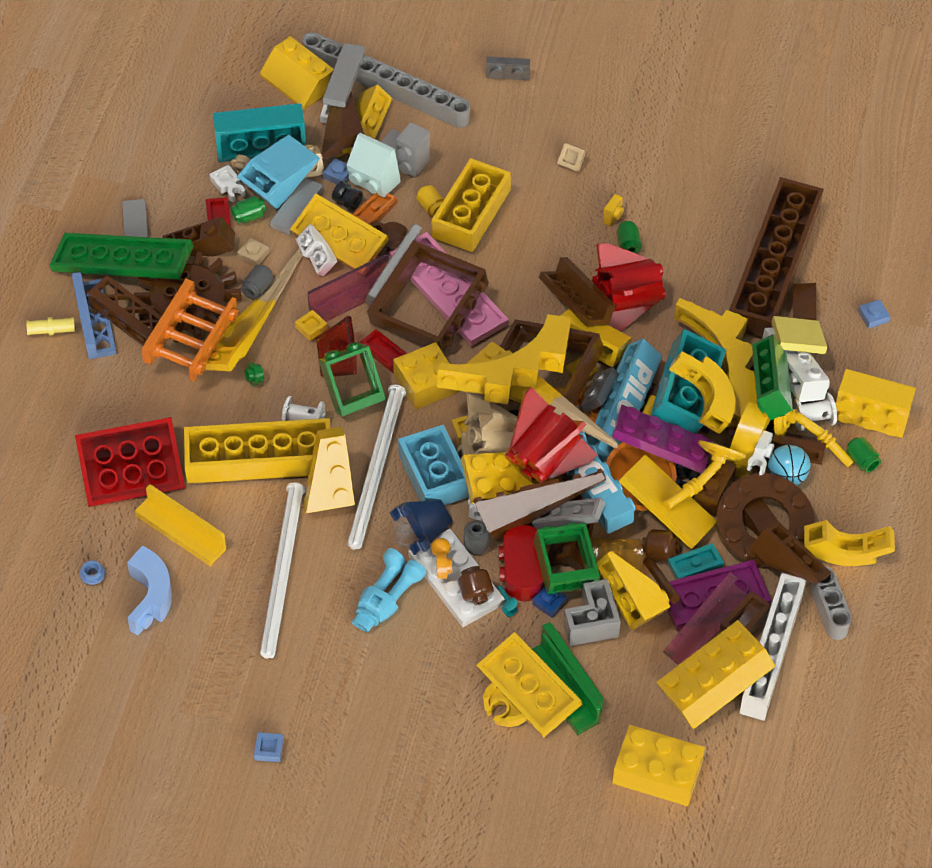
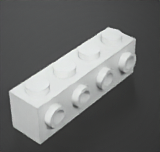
M773 327L764 329L763 338L772 334L775 336ZM784 350L787 354L790 389L795 398L800 402L825 400L830 381L820 368L818 362L815 361L809 352Z

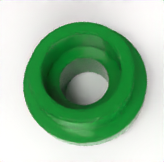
M254 362L248 363L244 371L245 379L252 386H257L264 380L262 366Z

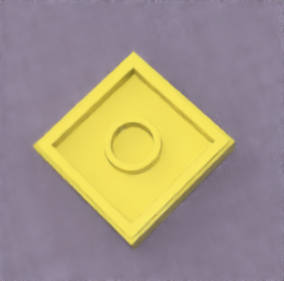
M773 316L772 327L776 339L783 350L826 354L827 344L819 321Z

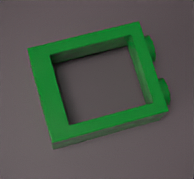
M360 342L351 343L346 346V350L340 352L338 350L327 352L324 354V358L319 359L335 412L341 416L386 400L368 345L360 344ZM359 354L371 390L341 401L330 365Z
M571 522L564 526H544L537 530L534 545L547 595L582 590L583 583L599 580L600 575L586 523L577 524L576 522ZM577 541L585 569L552 574L545 545Z

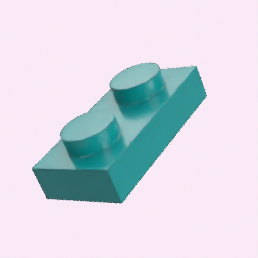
M711 543L668 559L667 565L677 580L723 568L724 561L714 544Z

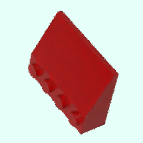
M172 417L75 435L88 507L147 496L146 487L149 484L163 493L185 489Z

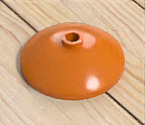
M624 442L619 444L618 448H614L606 459V464L614 480L617 479L619 481L644 455H647L674 482L676 481L674 462ZM621 484L623 494L626 498H631L635 505V511H649Z

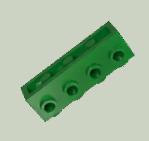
M774 334L752 344L757 405L762 413L766 412L770 420L785 416L788 412L793 411L787 354Z

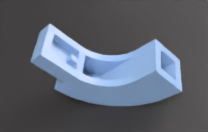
M143 545L127 562L129 576L142 583L148 589L145 598L127 617L130 631L137 636L143 629H147L151 625L153 618L162 623L169 612L172 602V589L166 565L156 553Z

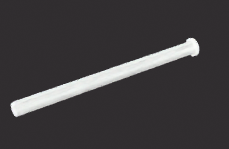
M394 384L388 387L389 396L347 545L352 550L362 547L401 402L407 393L406 389L400 385Z
M295 482L289 483L286 486L288 495L260 655L264 659L275 656L302 495L306 492L304 485Z

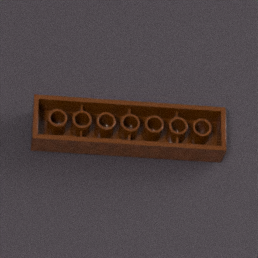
M780 177L729 311L747 318L745 333L763 338L764 329L772 328L773 316L780 317L820 210L823 188Z

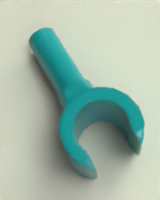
M501 585L497 586V590L505 599L501 609L507 617H511L518 612L516 607L517 600L514 597L510 598Z

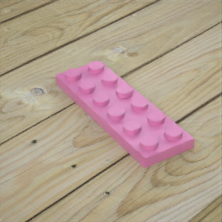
M427 232L416 239L419 243L446 253ZM397 249L390 252V259ZM420 262L409 279L447 321L472 283L424 262ZM481 293L477 299L476 307L474 310H470L466 316L464 326L458 329L457 332L470 346H473L508 326L509 319L485 293Z

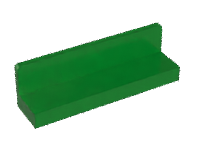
M546 633L541 634L540 645L532 648V650L582 702V705L566 718V721L578 736L599 724L601 709Z

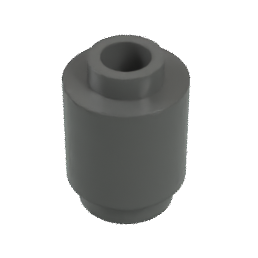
M255 265L242 281V293L250 299L261 296L273 281L271 270L264 265Z
M474 520L467 523L464 528V547L470 554L480 555L488 548L489 532L484 522Z

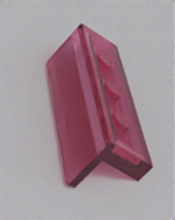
M384 254L308 291L309 310L315 311L327 322L366 303L365 300L369 291L389 262V256Z
M731 572L663 651L677 665L703 647L720 629L723 620L747 596L745 592L734 584L738 578Z

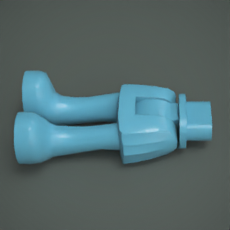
M388 548L383 555L384 572L373 586L364 588L355 611L356 616L352 620V624L367 633L373 626H378L379 622H384L398 610L396 604L398 598L408 587L421 581L426 575L425 568L419 562L409 560L406 563L403 555L393 548ZM403 570L402 575L400 576L396 584L393 586V588L388 593L384 592L386 588L390 585V583L395 579V577Z

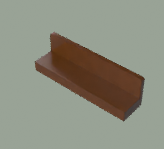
M729 427L726 448L730 449L737 428ZM765 430L773 433L771 444H774L773 451L786 444L796 445L807 453L810 463L822 465L826 443H821V440L818 441L817 438L789 433H786L785 436L775 435V432L772 430Z

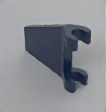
M441 500L404 502L389 512L394 521H397L401 516L403 518L406 517L418 537V540L409 546L413 555H416L421 550L423 552L427 551L430 548V544L453 522Z

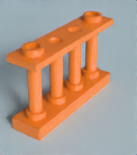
M185 279L143 345V362L152 365L156 357H163L188 367L189 379L191 382H195L198 375L204 373L207 360L229 324L237 319L239 309H237L236 298L232 297L225 307L198 296L195 292L194 281ZM195 304L221 316L216 324L186 313V309L189 305ZM183 321L208 331L210 334L204 342L176 331V325L178 322L181 323ZM173 339L199 351L193 360L164 348V344L167 340Z

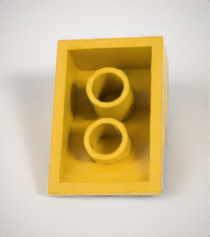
M612 551L596 563L602 580L608 579L614 601L631 631L657 618L670 608L669 598L666 592L660 589L658 584Z

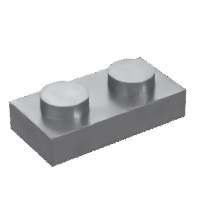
M487 57L486 78L529 80L530 59Z
M613 367L605 371L600 370L593 376V382L584 393L585 397L580 405L585 412L604 404L619 375Z

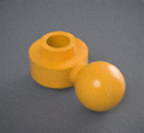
M437 538L431 544V552L436 556L437 579H447V574L452 573V558H447L451 546L445 538Z

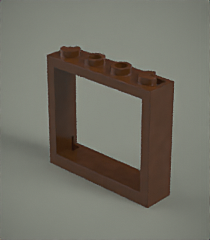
M413 240L367 310L370 324L422 346L436 342L444 353L445 349L453 343L457 330L464 326L466 316L470 310L472 311L476 307L480 294L486 291L489 284L486 269ZM420 262L472 282L438 336L387 315Z
M515 319L500 347L512 353L517 352L523 341L531 342L539 334L544 324ZM570 328L567 349L582 351L584 354L566 387H552L575 405L601 357L604 347L599 333Z

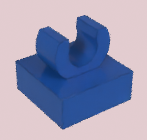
M544 587L533 598L532 605L553 618L568 602V596L564 593L547 595L546 588Z

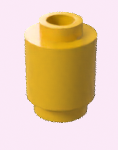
M433 185L421 187L416 196L417 202L429 216L433 217L444 201L443 196Z

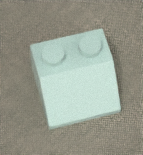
M359 133L347 162L349 180L354 185L385 197L387 193L401 182L395 149Z

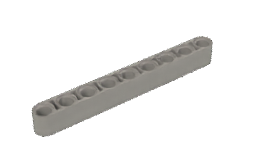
M315 32L306 33L302 38L303 46L334 69L343 44ZM364 54L354 82L368 88L378 84L392 99L454 127L463 128L469 124L470 103L466 99Z

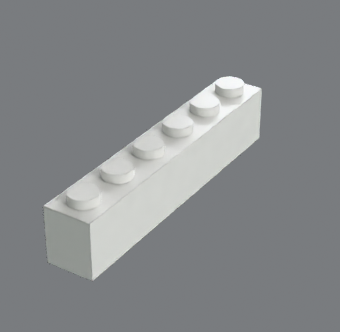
M781 573L760 640L775 667L745 689L739 714L765 721L803 597L806 580Z

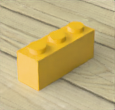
M570 309L560 315L571 317L570 328L600 334L604 351L599 361L611 367H614L621 361L632 337L609 325L586 326Z

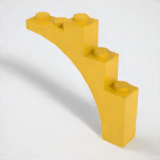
M679 298L675 306L674 319L690 327L704 339L726 349L722 367L732 384L735 394V411L728 427L737 428L748 402L752 401L756 393L754 371L750 370L754 364L752 345L741 341L746 331L747 318L728 310L721 316L714 311Z
M548 314L543 328L528 345L503 358L476 364L440 363L437 387L485 394L484 401L508 404L512 385L536 389L539 370L563 373L571 317Z

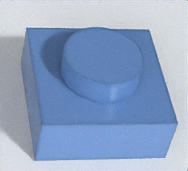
M334 158L324 170L323 178L335 184L341 181L347 182L349 179L347 163Z
M881 300L859 306L858 313L868 329L888 323L890 320V315Z
M257 732L254 760L281 762L284 735Z

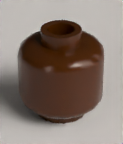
M652 529L648 532L647 537H643L641 543L642 552L646 553V557L657 562H668V559L678 556L680 548L679 538L675 537V534L669 530Z
M473 566L463 570L457 580L463 600L473 602L474 605L486 603L488 597L494 591L488 571L480 569V566Z

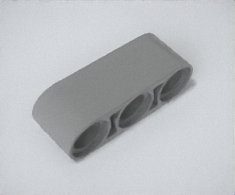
M825 566L831 574L822 580L825 583L819 582L814 584L811 582L810 591L826 633L832 639L841 640L848 635L852 617L834 571L830 567Z

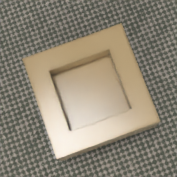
M564 143L557 164L580 171L587 150Z
M252 238L237 252L238 259L252 266L259 265L270 253L268 246Z

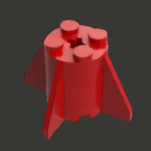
M609 243L596 244L599 268L595 269L597 275L592 277V282L616 305L609 326L622 332L653 305L666 298V291L662 281L664 270L661 263H655L649 258Z
M529 387L523 395L512 440L507 453L504 455L505 458L513 465L517 464L522 469L521 474L527 480L532 482L536 479L540 483L592 462L598 454L582 439L583 435H579L587 424L584 421L572 420L563 412L561 415H558L554 412L556 407L549 405L532 387Z

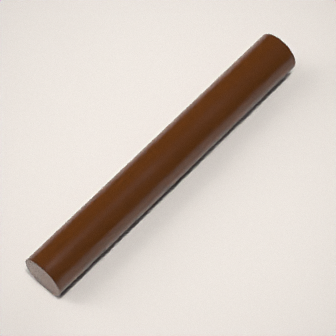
M646 557L643 560L646 568L661 589L666 592L671 603H677L680 600V596L654 560Z

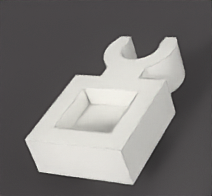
M229 165L209 174L210 181L221 194L228 192V198L231 202H235V193L245 197V189L237 178V174Z

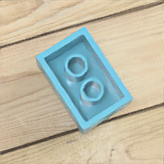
M444 424L398 439L399 458L420 501L441 500L444 505L469 498L461 459Z

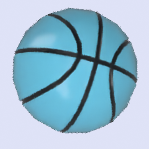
M790 444L775 449L768 461L769 474L781 476L796 486L806 480L811 468L807 453L802 448Z

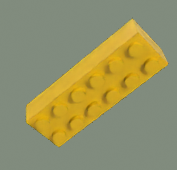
M330 418L184 427L187 484L308 476L312 464L311 459L316 433L318 430L331 428Z

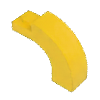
M681 351L672 362L669 370L691 382L699 389L704 399V410L699 423L720 434L731 422L735 411V394L732 384L725 372L707 356L700 362L693 356Z
M756 393L744 410L730 449L746 455L745 459L727 460L737 464L735 476L738 478L750 475L754 466L751 467L750 471L747 470L748 460L753 456L755 447L770 422L766 412L762 413L757 405Z
M827 520L804 526L805 547L816 558L831 564L842 566L870 565L877 563L876 557L895 552L894 530L890 526L862 534L840 532Z

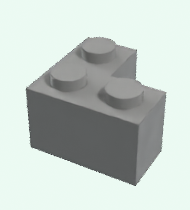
M411 122L402 133L391 129L381 141V143L395 149L398 169L403 174L416 178L430 162V131Z
M608 579L583 583L582 602L584 606L564 610L563 626L569 646L619 637L620 618Z

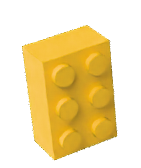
M845 369L836 400L837 420L842 423L857 425L867 430H875L886 433L889 436L903 438L916 388Z
M629 725L614 767L612 784L689 806L703 763L705 747Z

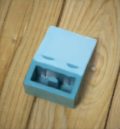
M288 134L252 158L237 178L247 188L278 210L318 162L320 157Z

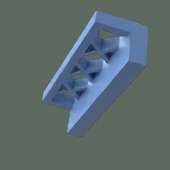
M81 272L73 273V285L88 358L95 359L116 355L110 321L105 317L102 318L103 316L100 313L96 315L89 311L91 307L89 302L87 303L89 301L88 295L85 294V290L92 289L101 279L83 282ZM97 322L106 326L101 333L92 329ZM101 340L110 344L109 348L96 349Z

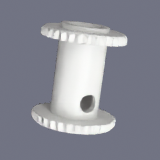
M828 392L823 401L801 404L796 398L792 401L793 409H797V412L802 413L813 422L827 419L831 426L837 422L835 401ZM796 422V428L799 431H804L805 427Z
M288 396L283 405L281 420L325 418V403L321 401L318 408L293 404L292 396Z

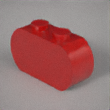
M528 525L509 529L503 536V546H498L499 561L504 563V567H499L500 582H505V591L508 596L523 602L532 601L545 587L534 545V538L538 529Z

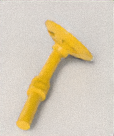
M793 409V411L788 412L785 416L774 419L775 435L785 436L791 423L795 424L798 422L815 434L818 441L821 440V443H826L825 449L829 448L846 467H849L854 462L835 442L836 438H832L831 433L828 434L829 431L827 429L824 430L802 413L797 412V409Z
M699 440L698 444L712 455L711 460L713 462L698 478L688 481L681 490L663 501L664 506L670 509L685 498L693 497L703 489L704 484L721 468L722 464H725L726 460L745 459L746 455L720 445Z

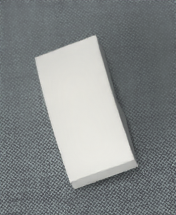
M309 224L296 241L302 255L310 258L316 273L325 276L337 263V259L322 235L313 225Z

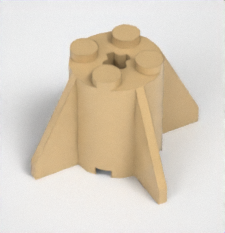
M467 392L468 417L464 425H468L467 433L462 432L461 445L456 449L460 459L466 454L507 452L512 440L517 416L493 402L484 401V396L478 393Z

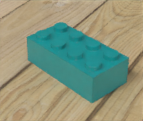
M302 103L213 113L218 163L229 162L235 159L237 155H244L252 159L288 134L302 145H306Z
M684 329L671 345L650 416H656L664 422L681 426L684 430L696 434L703 426V424L699 423L704 410L703 396L694 384L673 373L669 368L681 351L693 356L700 362L707 356L721 368L726 349Z

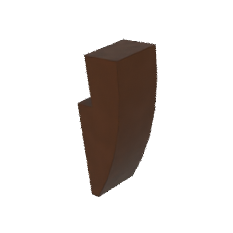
M751 591L723 620L720 629L709 641L737 620L753 634L769 612L771 604Z

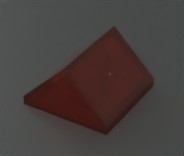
M346 316L316 339L319 359L324 358V354L327 352L346 350L347 345L355 342L351 316ZM357 355L331 364L333 376L356 375ZM320 366V374H321L322 377H324L323 372H322V369H321V366Z

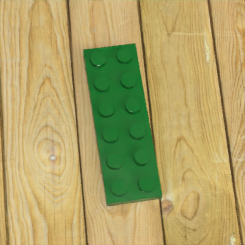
M65 232L49 266L52 272H81L85 274L180 279L193 249L192 240Z

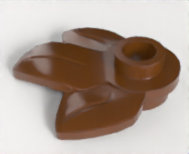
M372 222L369 224L389 237L388 242L378 254L379 257H383L387 249H397L404 239L403 235L408 231L404 225L397 222L385 224Z

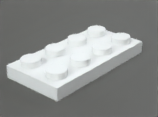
M451 529L446 530L437 537L445 538L451 546L447 558H452V573L447 574V579H437L436 556L431 552V544L427 551L423 552L421 550L416 555H413L411 550L408 551V557L419 562L425 568L426 575L424 578L462 628L496 610L505 603L504 597L493 583L494 591L488 597L486 603L474 605L473 602L463 600L457 580L463 570L479 565Z

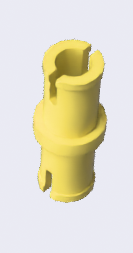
M48 317V320L26 321L27 335L49 333V336H52L54 333L75 332L74 317L63 319Z

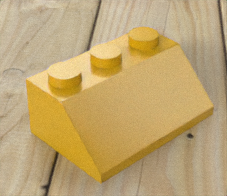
M289 36L273 48L259 74L261 78L295 104L302 103V109L305 110L325 95L334 69Z

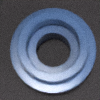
M87 561L80 569V578L88 585L98 584L105 577V569L97 561Z

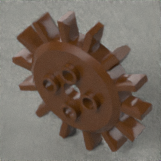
M199 251L194 256L193 264L187 263L180 279L138 277L139 286L149 289L150 292H134L133 294L145 304H151L149 307L161 316L185 279L194 281L195 292L198 296L225 307L227 306L225 301H230L232 297L236 298L237 301H242L241 288L224 289L237 283L235 271L219 277L218 274L223 270V260L218 258L208 268L203 266L202 252ZM195 304L189 305L186 309V313L216 324L220 315ZM138 313L139 321L150 319L148 314ZM183 321L181 323L178 322L176 325L177 331L182 333L183 330H193L194 337L202 341V329Z

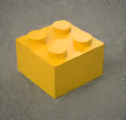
M436 342L393 359L394 377L398 384L406 389V397L415 410L457 393V390L437 387L440 363H450Z

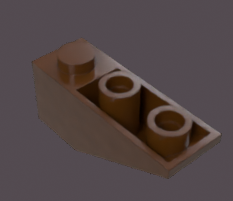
M218 217L163 235V238L192 240L193 249L190 256H195L197 251L202 252V256H217L233 251L235 232L222 217Z

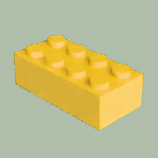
M470 158L431 220L432 238L473 253L511 191V172Z
M737 620L656 683L669 703L694 729L773 669L775 664L762 644Z

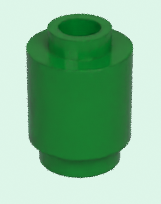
M255 195L236 202L235 206L231 207V211L237 224L241 222L245 224L264 217L263 212L266 211V207L262 198L258 199Z
M632 221L620 223L616 231L619 248L638 253L642 248L639 228Z
M865 437L853 438L847 444L846 453L860 470L870 473L881 464L879 453Z

